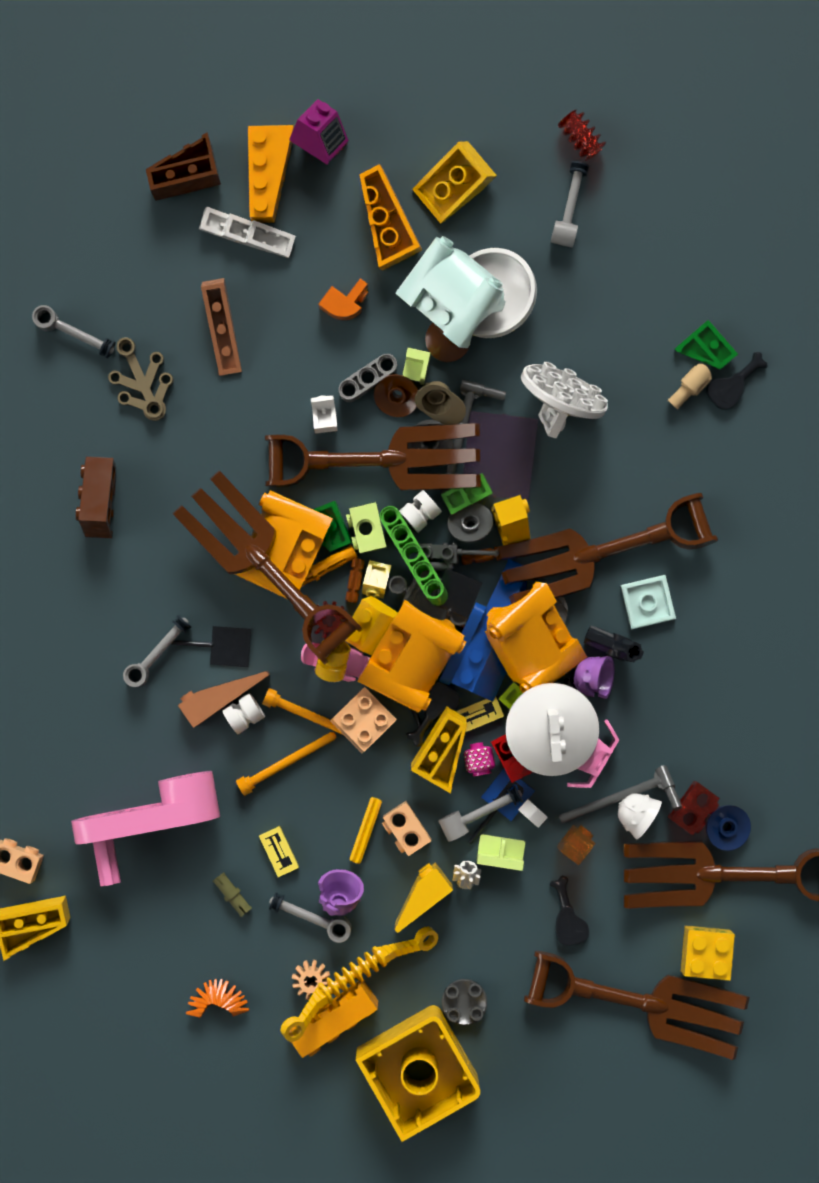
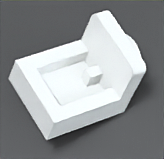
M319 396L311 398L315 434L338 431L334 397Z

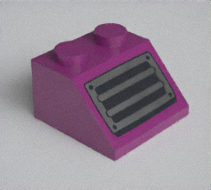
M319 99L297 119L289 141L327 165L349 141L338 112Z

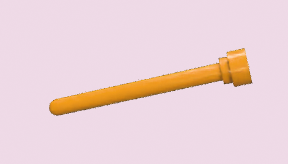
M271 688L268 689L262 705L269 708L271 706L274 708L278 706L342 734L330 722L331 719L280 698L281 695L277 694L278 691Z
M329 732L254 776H243L237 779L236 783L244 796L253 792L252 789L255 788L256 784L334 741L336 734Z

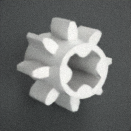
M462 861L460 866L455 865L452 880L457 881V885L460 888L471 889L474 884L479 885L481 869H477L474 862Z

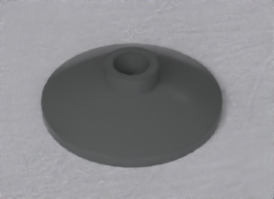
M474 503L452 515L450 513L448 518L449 532L455 539L461 542L473 543L480 541L491 532L493 527V516L490 510L479 503Z

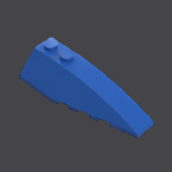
M509 559L503 572L524 565ZM501 575L451 683L492 702L494 701L507 672L487 639L485 631H487L488 616L486 615L493 607L511 605L509 596L525 591L527 581L505 585Z

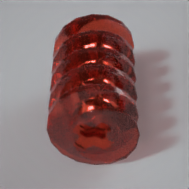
M576 109L565 116L558 123V127L560 129L565 128L563 131L565 136L571 135L568 141L570 143L576 142L574 149H582L579 156L581 158L587 156L585 159L587 161L602 150L606 141L597 142L601 135H592L596 129L595 126L587 128L590 120L582 121L581 119L585 113L577 114Z

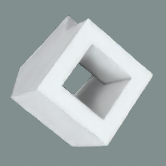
M528 799L518 809L538 828L548 818Z

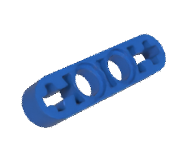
M475 603L461 632L465 635L463 640L466 641V644L460 654L457 652L454 655L452 654L439 679L440 682L448 686L451 684L485 612L486 606Z

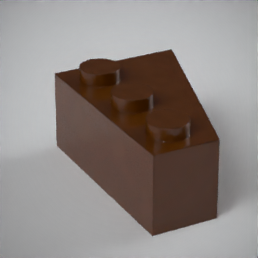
M208 132L201 135L202 138L194 143H188L183 146V149L176 154L168 155L146 169L150 191L155 201L221 185Z
M86 457L85 465H81L83 485L78 488V499H81L80 507L76 508V521H79L85 537L112 539L113 531L110 529V518L114 517V510L111 509L113 496H115L116 464L114 458Z

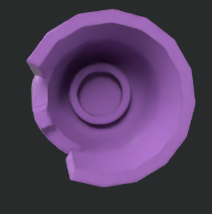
M588 657L577 665L573 684H575L579 692L594 697V692H597L598 697L608 698L613 686L615 671L612 657Z
M336 869L329 871L321 876L318 882L321 891L319 903L322 904L323 911H326L330 916H342L350 913L356 908L358 902L361 901L360 898L364 892V884L361 879L353 872Z

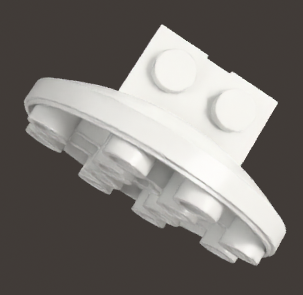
M544 362L543 365H528L521 374V380L526 388L544 403L538 416L542 424H544L548 436L557 438L559 432L563 431L568 415L588 419H598L605 415L608 409V400L601 395L602 390L599 387L589 385L576 377L577 374L567 368L564 370L557 369L555 365L549 362Z
M546 683L530 688L517 698L507 716L506 739L513 756L521 765L537 774L558 776L578 769L590 758L598 742L599 722L592 704L581 692L564 684Z

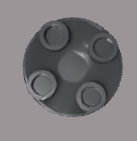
M459 979L449 984L442 996V1008L449 1021L458 1025H471L482 1019L485 1014L487 996L484 989L477 982L470 979Z

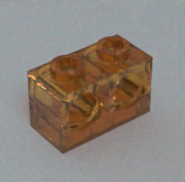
M573 824L557 847L560 852L577 865H580L596 843L592 840L594 835L582 825L577 828Z

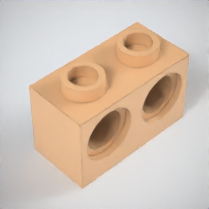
M407 801L383 815L385 821L382 824L388 834L393 832L397 838L395 844L401 853L406 852L410 856L431 842V837ZM396 814H402L406 821L403 825L397 826L393 823L392 818ZM409 833L416 834L418 842L414 845H409L405 841L406 835Z
M4 838V841L0 840V874L31 884L36 879L44 855L39 854V850L34 847L26 846L22 848L17 846L16 841ZM2 850L10 853L9 862L1 858ZM23 858L31 860V869L24 868L22 864Z

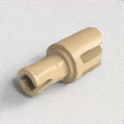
M698 364L682 378V386L668 399L677 410L691 395L697 396L710 383L712 376L708 367L704 364Z

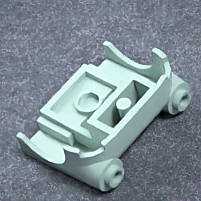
M444 236L441 238L436 237L395 294L408 305L416 307L458 347L468 348L472 335L478 325L490 314L503 310L506 303L504 301V289L502 288L503 283L465 252L453 248L454 243Z

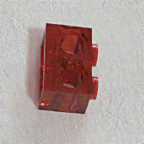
M694 780L680 799L682 808L677 811L672 810L668 818L691 835H694L695 832L699 833L706 824L704 820L708 814L711 815L717 810L719 806L717 802L720 798ZM701 794H706L708 798L707 803L699 806L697 804V797ZM689 812L693 813V822L685 824L683 821L684 815Z

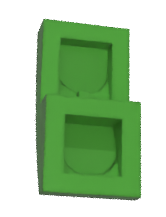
M483 473L479 474L481 475V487L450 489L441 494L451 515L493 494Z

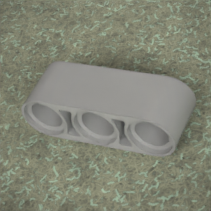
M383 354L340 383V397L346 402H353L374 389L383 378L396 373V358L391 354ZM385 360L391 361L394 365L389 371H384L380 366ZM365 373H371L375 379L372 383L366 384L362 381V376ZM348 385L356 389L355 394L352 396H345L343 394V389Z

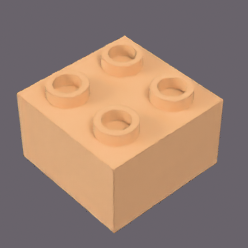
M364 687L330 722L362 754L397 719Z

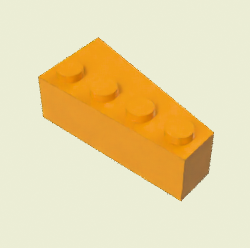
M294 125L248 126L249 212L251 221L275 223L287 164L291 154L292 142L289 139Z

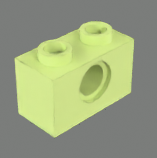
M376 502L349 508L350 514H347L346 517L349 528L354 527L355 536L351 537L354 550L359 549V553L363 554L387 548ZM370 523L372 525V532L369 535L361 534L359 531L361 524Z

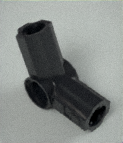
M591 625L583 644L601 650L606 655L621 661L626 660L634 663L636 660L641 659L644 653L641 644L619 634H611Z

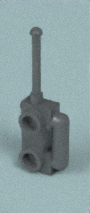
M443 543V545L419 544L435 571H445L446 568L453 570L454 564H459V556L495 555L497 557L499 555L498 550L459 549V545H456V543H452V545H447V543ZM444 559V562H431V560Z

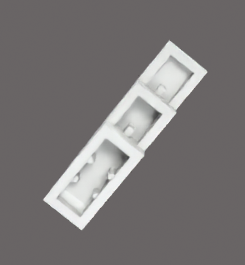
M210 207L205 208L199 230L286 258L290 256L296 237L260 222L249 221Z

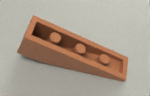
M221 278L202 282L201 290L219 376L242 372L225 279Z
M265 671L196 693L190 691L180 698L182 703L178 707L194 728L271 674Z

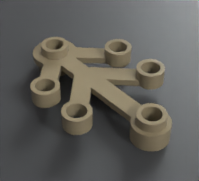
M121 338L117 342V351L127 358L136 380L123 376L119 371L110 372L108 379L113 385L121 384L142 392L146 401L132 397L127 391L119 393L118 401L124 406L131 405L142 409L144 415L149 420L158 421L166 414V406L163 400L168 387L174 382L170 373H162L159 377L160 385L154 397L151 386L159 366L164 363V356L160 352H153L150 355V364L144 376L135 356V343L130 338ZM126 344L131 345V349L128 352L123 350ZM159 355L161 357V361L159 363H154V356ZM114 374H119L120 376L117 382L112 381ZM164 376L170 377L169 383H163L162 379ZM125 394L128 395L129 400L122 402L121 397ZM153 406H158V413L153 414L151 412V408Z

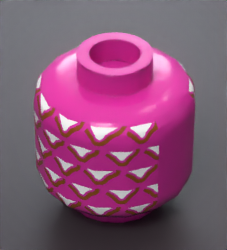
M483 742L470 744V749L463 753L466 771L473 773V777L490 774L491 770L495 768L493 749L490 746H484Z

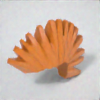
M215 979L214 985L209 980V987L206 982L203 983L206 993L199 988L196 989L202 998L191 996L190 999L194 1000V1002H188V1004L198 1009L187 1011L186 1014L201 1018L209 1005H216L229 1011L234 1017L249 1011V1008H241L248 1003L247 1000L241 1001L245 997V995L239 997L242 993L241 990L233 995L236 988L234 985L226 994L229 981H225L223 984V980L220 979L217 988V979Z

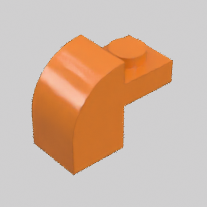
M360 278L347 296L331 286L319 302V308L337 320L353 319L362 312L357 302L362 303L369 293L367 291L368 284Z

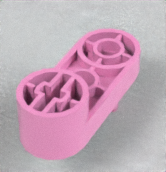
M212 771L186 774L158 781L161 796L160 803L91 815L71 821L75 844L93 843L100 886H109L121 882L113 839L205 822L220 817Z

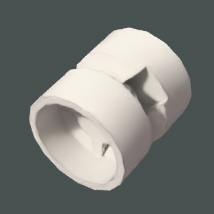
M424 490L413 498L414 502L412 504L407 503L399 510L400 514L417 533L427 526L428 519L433 520L442 512Z
M251 693L240 698L238 704L232 703L222 710L230 726L237 734L248 729L249 723L255 724L265 718L262 709Z

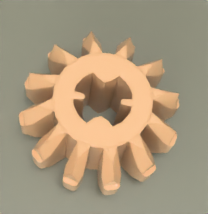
M305 960L303 962L304 968L297 965L296 971L298 973L292 975V979L297 980L293 983V988L301 987L297 994L301 996L306 992L307 1000L310 999L311 993L315 992L317 984L321 982L328 986L325 978L330 976V972H322L325 968L324 964L317 968V960H313L312 966H309L308 961ZM312 976H315V977H316V979H315V982H316V983H314V982H311L310 984L307 983L308 977H310V978H311Z

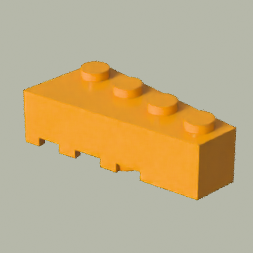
M379 164L359 174L379 268L383 271L423 251L381 165Z
M360 981L356 982L355 988L350 986L348 988L349 991L347 993L343 991L340 998L335 997L331 1004L328 1003L319 1008L305 1029L303 1036L299 1040L291 1042L302 1058L307 1055L309 1057L313 1056L321 1049L322 1045L333 1042L339 1037V1034L345 1030H350L359 1021L378 1010V999L365 981L362 983ZM296 1026L292 1027L289 1032L294 1031Z

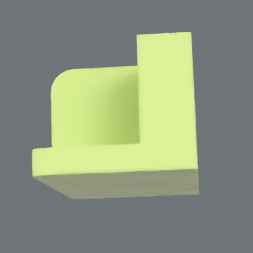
M408 348L403 376L420 382V385H424L430 361V352Z
M481 834L476 862L481 865L523 871L525 841Z

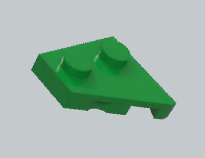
M709 320L675 348L676 352L718 369L723 368L738 355Z
M336 501L313 509L334 519L322 543L324 547L332 552L353 543Z

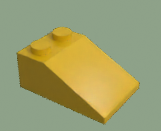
M468 141L458 142L412 190L436 219L443 223L479 194L497 175Z
M372 595L362 599L352 618L363 630L361 632L356 630L345 641L358 650L372 655L398 612Z
M436 862L433 865L428 863L418 871L419 874L395 921V931L397 933L453 891L452 883Z

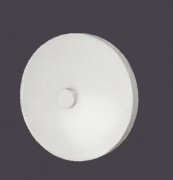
M502 248L483 249L469 255L503 283L504 301H506L503 310L487 316L478 325L473 335L481 338H496L513 332L526 321L536 302L537 284L531 268L518 254Z

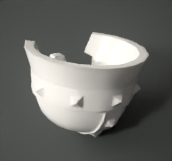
M630 794L619 803V821L623 824L626 831L631 832L637 840L646 832L655 819L662 801L652 799L649 795Z

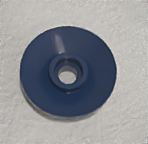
M721 806L710 815L707 821V836L715 847L726 851L735 850L741 847L749 838L751 832L750 819L747 813L737 806ZM728 822L729 827L723 830V825Z

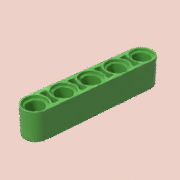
M394 506L385 507L380 512V520L428 601L434 606L443 605L448 599V593L399 510ZM390 517H397L394 522L388 523ZM407 534V538L405 540L398 541L401 535ZM418 552V556L416 558L409 559V556L412 553ZM423 571H430L428 576L420 577ZM435 589L441 590L437 596H431L432 591Z

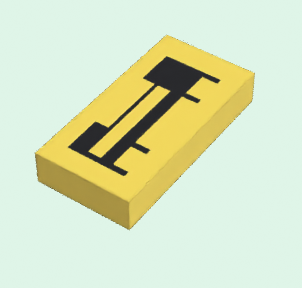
M496 697L493 702L484 699L456 711L466 717L467 727L465 732L504 717Z
M281 826L259 835L278 877L299 868Z

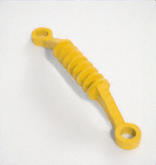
M427 926L421 928L412 940L382 947H372L373 956L365 952V961L357 957L358 966L350 962V971L345 967L341 968L343 976L335 972V981L327 977V987L321 982L317 984L315 992H313L312 997H310L309 1002H307L299 1017H290L283 1022L280 1028L281 1034L289 1042L299 1040L319 1008L333 1002L332 994L340 998V988L345 993L349 991L347 984L355 988L356 983L354 979L356 978L362 983L364 981L363 973L367 977H371L370 968L375 972L379 971L378 963L382 967H386L388 962L398 956L413 953L414 951L431 950L438 942V934L431 927ZM296 1026L294 1031L289 1032L292 1027Z

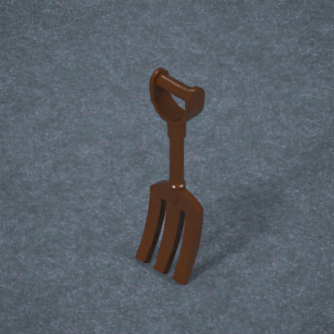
M480 424L399 427L392 437L389 449L382 450L381 452L329 453L328 451H308L305 445L294 436L266 435L265 441L269 443V481H265V486L287 487L296 485L306 477L310 469L381 466L382 468H389L390 474L400 490L481 487V475L409 474L408 468L480 462V449H408V443L480 436ZM283 441L292 442L300 446L305 458L301 472L288 480H283Z
M218 471L210 480L258 534L254 539L202 488H199L191 497L239 551L236 556L222 545L182 505L172 514L229 574L243 573L252 568L261 571L294 605L293 608L304 619L302 628L304 641L324 665L327 664L326 658L356 630L361 632L363 629L339 606L328 604L318 607L277 568L268 555L275 541L276 530L223 473ZM328 615H338L346 619L315 648L312 643L311 633L318 620Z
M695 493L675 501L668 509L665 522L600 545L589 546L580 534L569 528L546 536L498 546L494 551H499V555L496 558L497 561L568 547V552L508 569L501 573L506 585L576 570L577 575L548 584L554 597L559 598L590 589L594 578V563L599 562L602 558L649 543L653 545L668 539L680 548L687 550L699 549L717 542L718 538L716 535H712L701 503L703 499L702 493ZM683 506L688 507L699 540L689 541L675 534L671 527V517L676 510ZM531 589L509 596L511 604L521 600Z
M703 842L624 844V857L694 859V864L625 869L624 882L685 883L694 884V889L624 895V908L703 906L710 898L715 883H721L722 881L775 882V884H795L802 894L811 900L819 901V894L808 892L802 885L800 877L802 867L806 861L819 856V848L807 850L799 855L794 865L722 867L721 865H715L710 851Z
M535 951L534 956L537 957L529 995L524 997L525 1002L541 1007L555 1008L564 1004L574 995L639 1008L643 1012H647L649 1027L655 1038L703 1050L731 1060L736 1059L737 1046L668 1024L666 1021L669 1018L740 1035L744 1025L743 1021L673 999L672 995L678 994L743 1010H746L748 1007L749 996L672 975L665 976L655 986L651 994L646 993L642 995L595 984L591 980L575 977L571 967L562 957L548 952ZM552 961L566 969L568 983L565 990L559 996L545 999L543 994Z

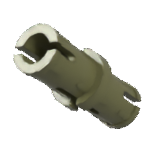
M224 872L213 880V883L216 884L225 896V901L231 903L240 917L252 909L239 893L241 890L232 884Z

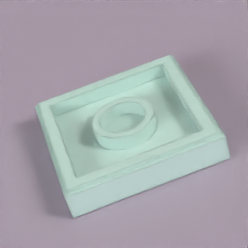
M666 575L620 585L631 630L676 619Z

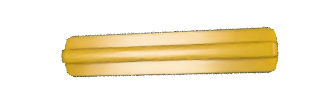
M370 798L350 856V861L360 864L362 862L382 801L378 798Z

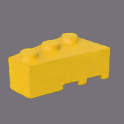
M521 495L493 504L491 511L503 545L531 539L527 516L530 509L526 499L522 500Z
M446 706L411 762V771L450 794L467 727L466 717Z
M66 896L0 908V948L3 961L15 953L23 951L40 939L42 940L67 926L71 916Z

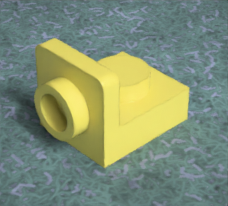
M369 560L362 594L368 597L372 595L375 598L384 599L391 565Z

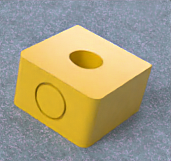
M435 1005L423 1009L357 1047L356 1062L402 1142L475 1101L480 1096L478 1075L441 1009ZM423 1060L433 1066L434 1072L429 1078L419 1081L410 1078L406 1074L405 1068L413 1061Z

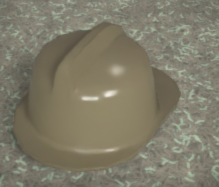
M426 382L415 395L417 408L443 425H456L466 415L464 402L452 393L443 382Z

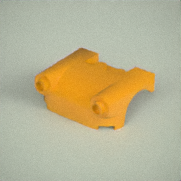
M270 490L268 494H263L259 505L262 506L261 515L276 530L275 541L268 555L277 568L300 590L322 546L328 528L334 519ZM253 530L251 537L254 539L258 534ZM255 568L243 573L234 574L286 598L261 571Z
M534 583L531 591L521 600L509 606L493 607L486 615L488 616L487 631H485L487 639L513 682L520 684L519 687L522 693L537 685L556 682L587 658L578 639L571 637L554 604L557 601L547 583Z
M404 600L399 612L390 623L357 682L418 713L421 709L426 711L432 700L429 698L430 690L452 654L454 655L456 652L460 654L466 644V641L463 640L465 635L456 630L455 625L446 618L445 620L435 619Z

